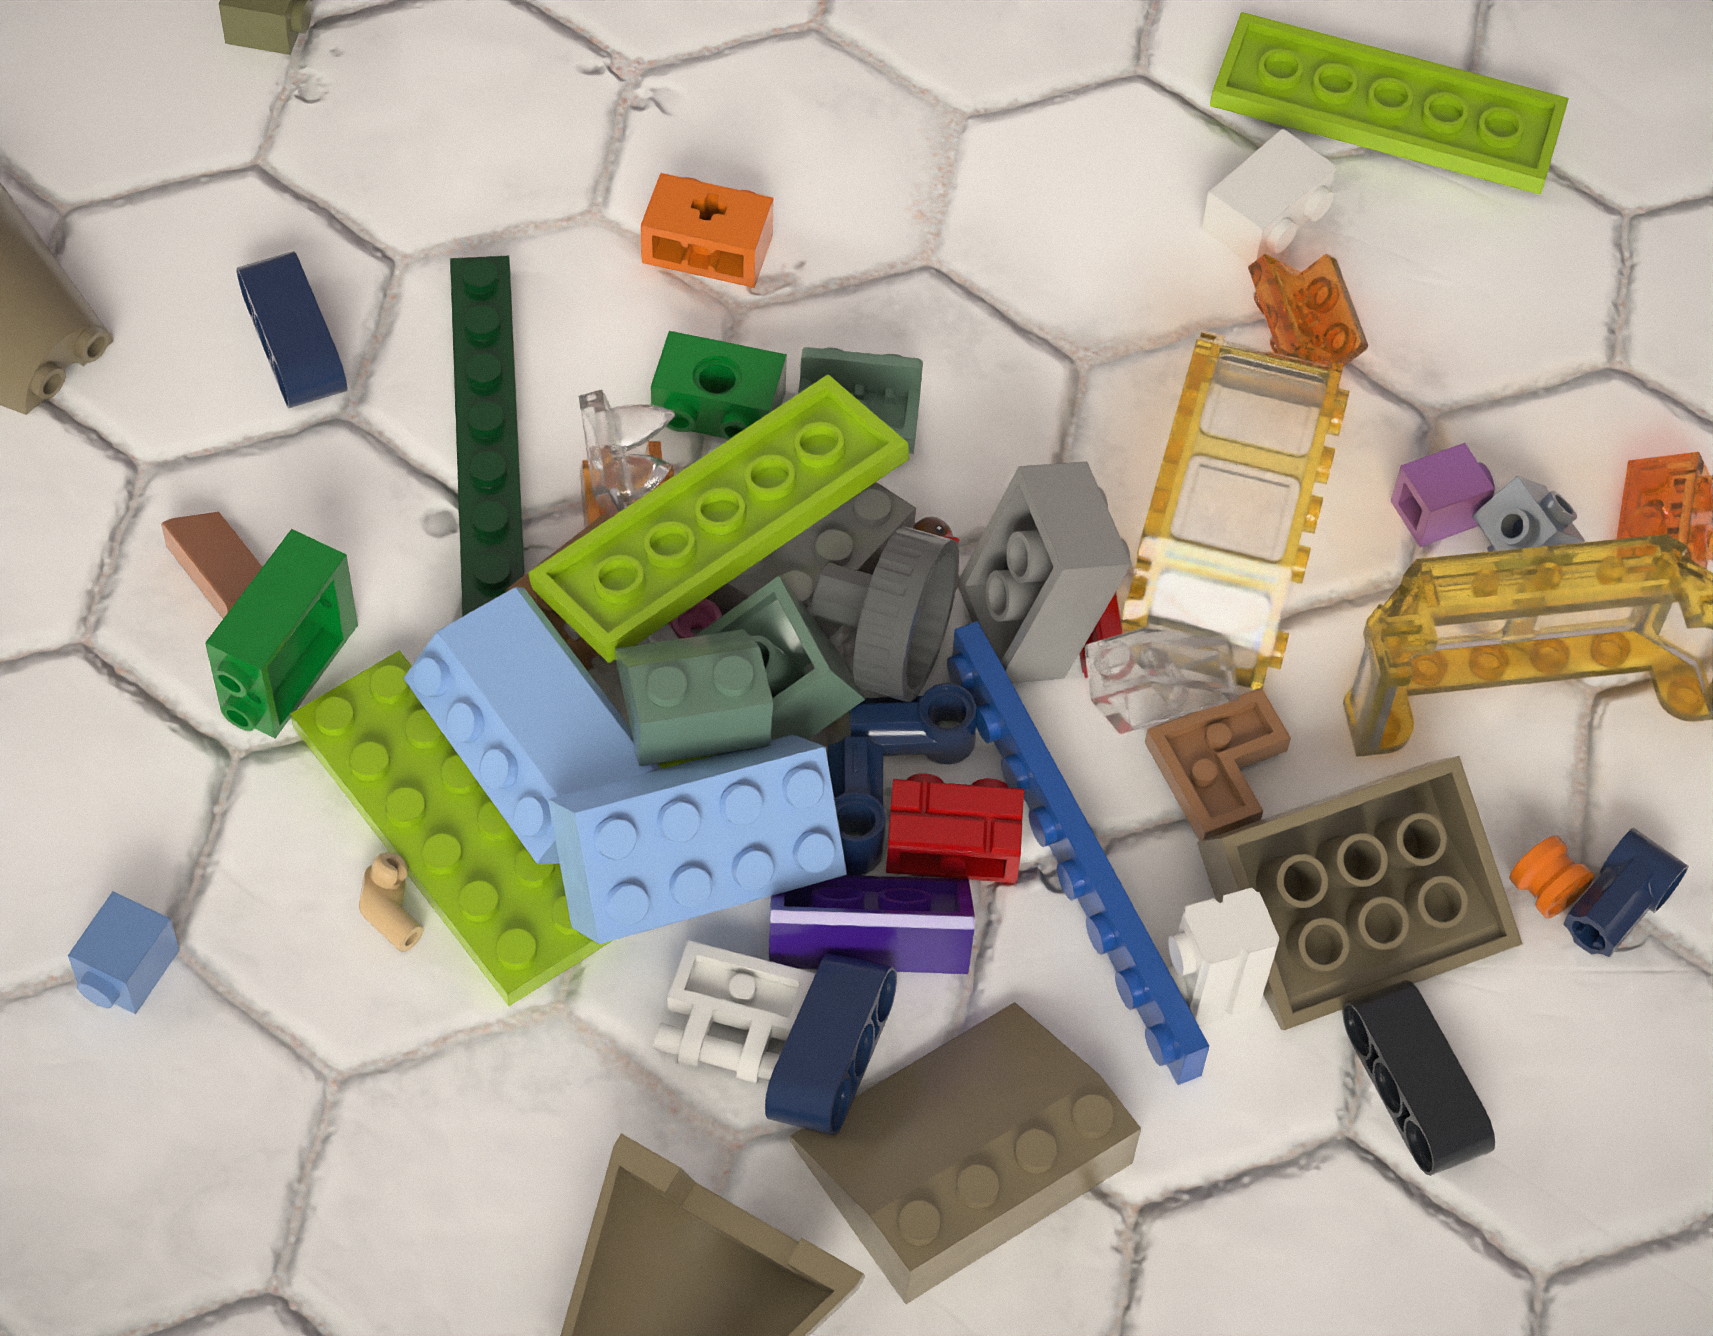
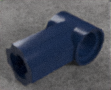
M952 683L934 685L926 690L923 696H917L912 702H905L891 697L865 698L864 701L850 710L851 736L868 737L872 743L883 746V756L925 754L927 758L939 764L950 765L959 763L969 757L975 748V700L967 689ZM943 720H953L959 723L956 727L943 728L935 724Z
M845 736L841 741L827 746V760L847 875H865L877 867L881 862L886 822L883 804V746L872 743L868 737ZM853 831H854V832L862 833V834H864V835H863V836H851V835H847L846 832H853Z
M1633 827L1623 836L1610 853L1600 870L1599 878L1572 907L1563 925L1570 931L1573 942L1591 955L1603 954L1610 957L1649 910L1656 913L1665 904L1685 876L1689 865Z

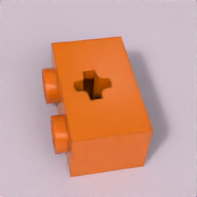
M660 173L640 225L641 261L644 264L755 288L773 237L774 197L756 194L749 190H737L705 183L690 177L683 178Z

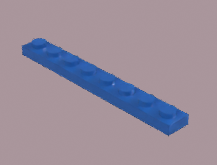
M976 621L956 628L954 631L952 656L947 658V669L953 684L964 687L974 697L976 704V727L984 742L987 744L994 742L1001 755V770L1006 784L1009 788L1024 789V800L1030 809L1028 817L1034 837L1041 847L1049 846L1058 862L1057 874L1064 893L1071 901L1078 899L1087 916L1085 921L1086 929L1094 949L1100 955L1107 953L1116 970L1115 983L1123 1003L1129 1010L1136 1008L1147 1027L1145 1029V1039L1154 1061L1159 1066L1167 1065L1177 1085L1202 1076L1210 1045L982 627Z

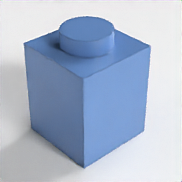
M112 891L68 954V958L77 981V989L85 998L103 1008H111L115 1004L137 1014L179 952V946L171 918Z

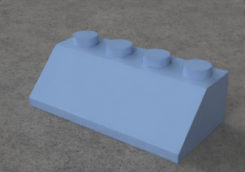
M515 587L436 631L403 678L537 864H560L548 799L661 769L658 763L639 766L630 726L525 588Z

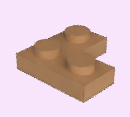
M1261 687L1147 729L1145 744L1199 841L1262 819L1263 809L1240 769L1287 752L1291 737Z

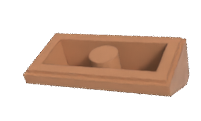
M220 512L171 518L162 522L161 526L166 547L223 619L263 566Z

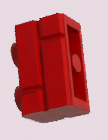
M927 773L914 774L906 780L893 779L886 873L1017 883L1022 844L1024 789L1009 788L1005 782L993 778L979 779L971 785L944 783L940 777Z

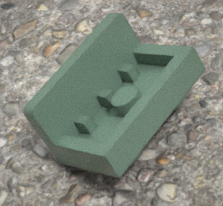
M805 347L802 349L798 394L827 374L830 375L906 440L909 453L914 454L923 361L921 359L903 357L898 354L880 355L850 352L832 347L823 349Z

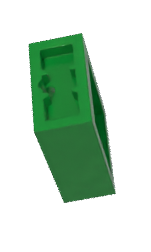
M291 529L205 642L221 713L234 726L245 731L256 729L276 739L290 720V713L298 709L357 628L358 622L347 554Z

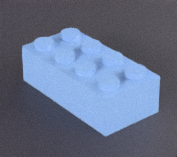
M794 734L771 740L770 746L721 753L548 799L571 927L598 944L847 875L826 748L823 745Z

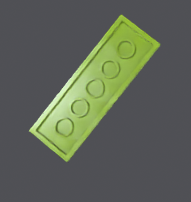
M1241 12L1212 90L1210 106L1541 195L1569 98Z
M827 374L528 572L531 587L600 656L610 663L615 660L616 648L637 645L910 459L908 442Z
M399 650L290 713L292 725L390 853L399 855L407 863L408 877L508 1006H511L612 941L598 944L571 927L560 864H537L403 679L412 665Z

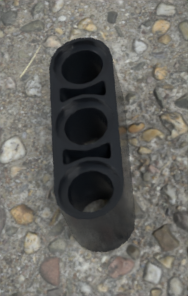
M1404 980L1344 1003L1342 1009L1343 1022L1351 1044L1414 1161L1426 1175L1431 1176L1489 1154L1495 1149V1134L1491 1120L1422 994L1411 981Z

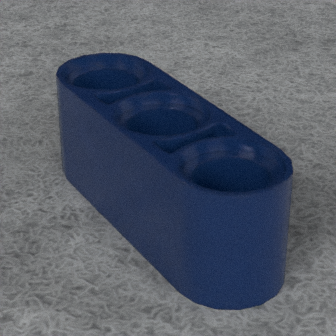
M295 251L237 267L236 274L245 305L288 409L348 391L344 369L336 346Z
M828 952L823 957L769 1080L765 1099V1115L767 1119L829 1135H836L840 1131L890 1014L897 985L895 967Z

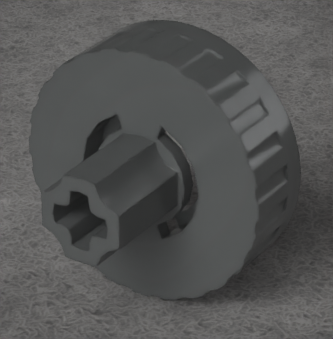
M902 526L895 531L888 541L873 575L827 562L820 573L813 595L811 614L816 615L817 619L857 630L853 655L854 682L858 688L905 702H912L919 695L934 667L949 623L959 573L958 544L955 540Z

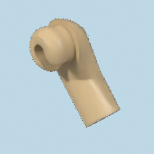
M386 852L376 856L372 865L366 868L362 880L359 910L364 919L400 952H405L420 940L424 928L402 908L406 886L405 878L408 873L407 863L399 855Z

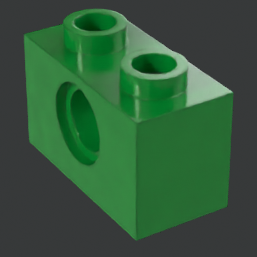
M669 331L650 387L651 423L666 426L677 432L691 431L725 438L726 440L731 439L782 405L786 392L787 354Z

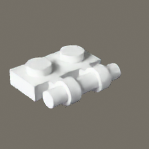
M687 940L667 997L668 1010L689 1015V1019L685 1029L660 1023L654 1040V1049L677 1055L678 1063L698 1068L701 1062L737 1071V1079L756 1084L760 1078L770 1080L780 1054L767 1051L771 1037L784 1041L787 1040L816 973ZM716 1022L748 1031L745 1044L709 1036L712 1023Z

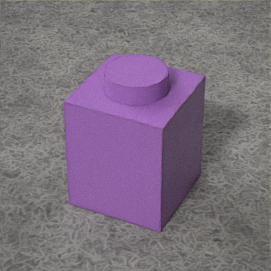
M1462 443L1401 465L1391 497V503L1419 547L1479 526L1472 515L1493 497L1495 486L1487 466L1481 462L1478 463L1466 443Z

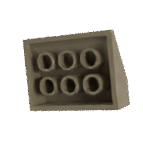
M1460 756L1430 761L1197 842L1211 887L1219 903L1222 902L1223 895L1248 888H1253L1256 892H1260L1280 938L1263 996L1281 1030H1287L1340 1011L1347 1001L1401 981L1408 980L1414 984L1523 944Z
M1014 1002L856 1096L843 1126L836 1135L802 1128L790 1135V1143L903 1302L908 1304L1131 1165L1134 1160L1141 1127L1100 1074Z

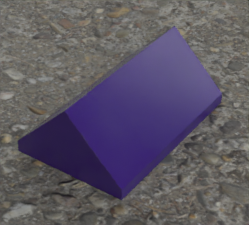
M843 875L772 895L770 904L769 961L797 969H818L823 957L828 952L895 967L896 972L968 974L975 927V914L969 879Z

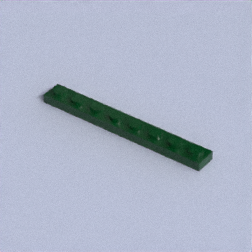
M509 255L450 258L462 617L506 593L505 590L525 575Z

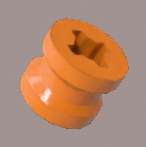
M1559 836L1546 838L1533 847L1515 865L1509 876L1510 881L1518 890H1528L1536 898V909L1545 919L1552 918L1567 909L1587 890L1594 879V873L1585 864H1575L1567 855V845Z

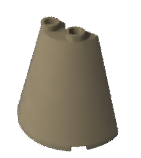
M0 183V406L27 415L41 402L54 397L60 391L66 378L64 370L69 365L78 362L84 367L87 363L96 361L105 352L107 346L113 342V338L12 196Z
M621 1133L613 1146L560 1336H810L859 1290L866 1276L861 1271L804 1238H801L798 1242L696 1183L681 1167Z

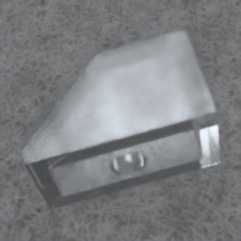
M1143 627L1084 645L1090 700L1119 734L1239 700L1232 645L1227 639Z

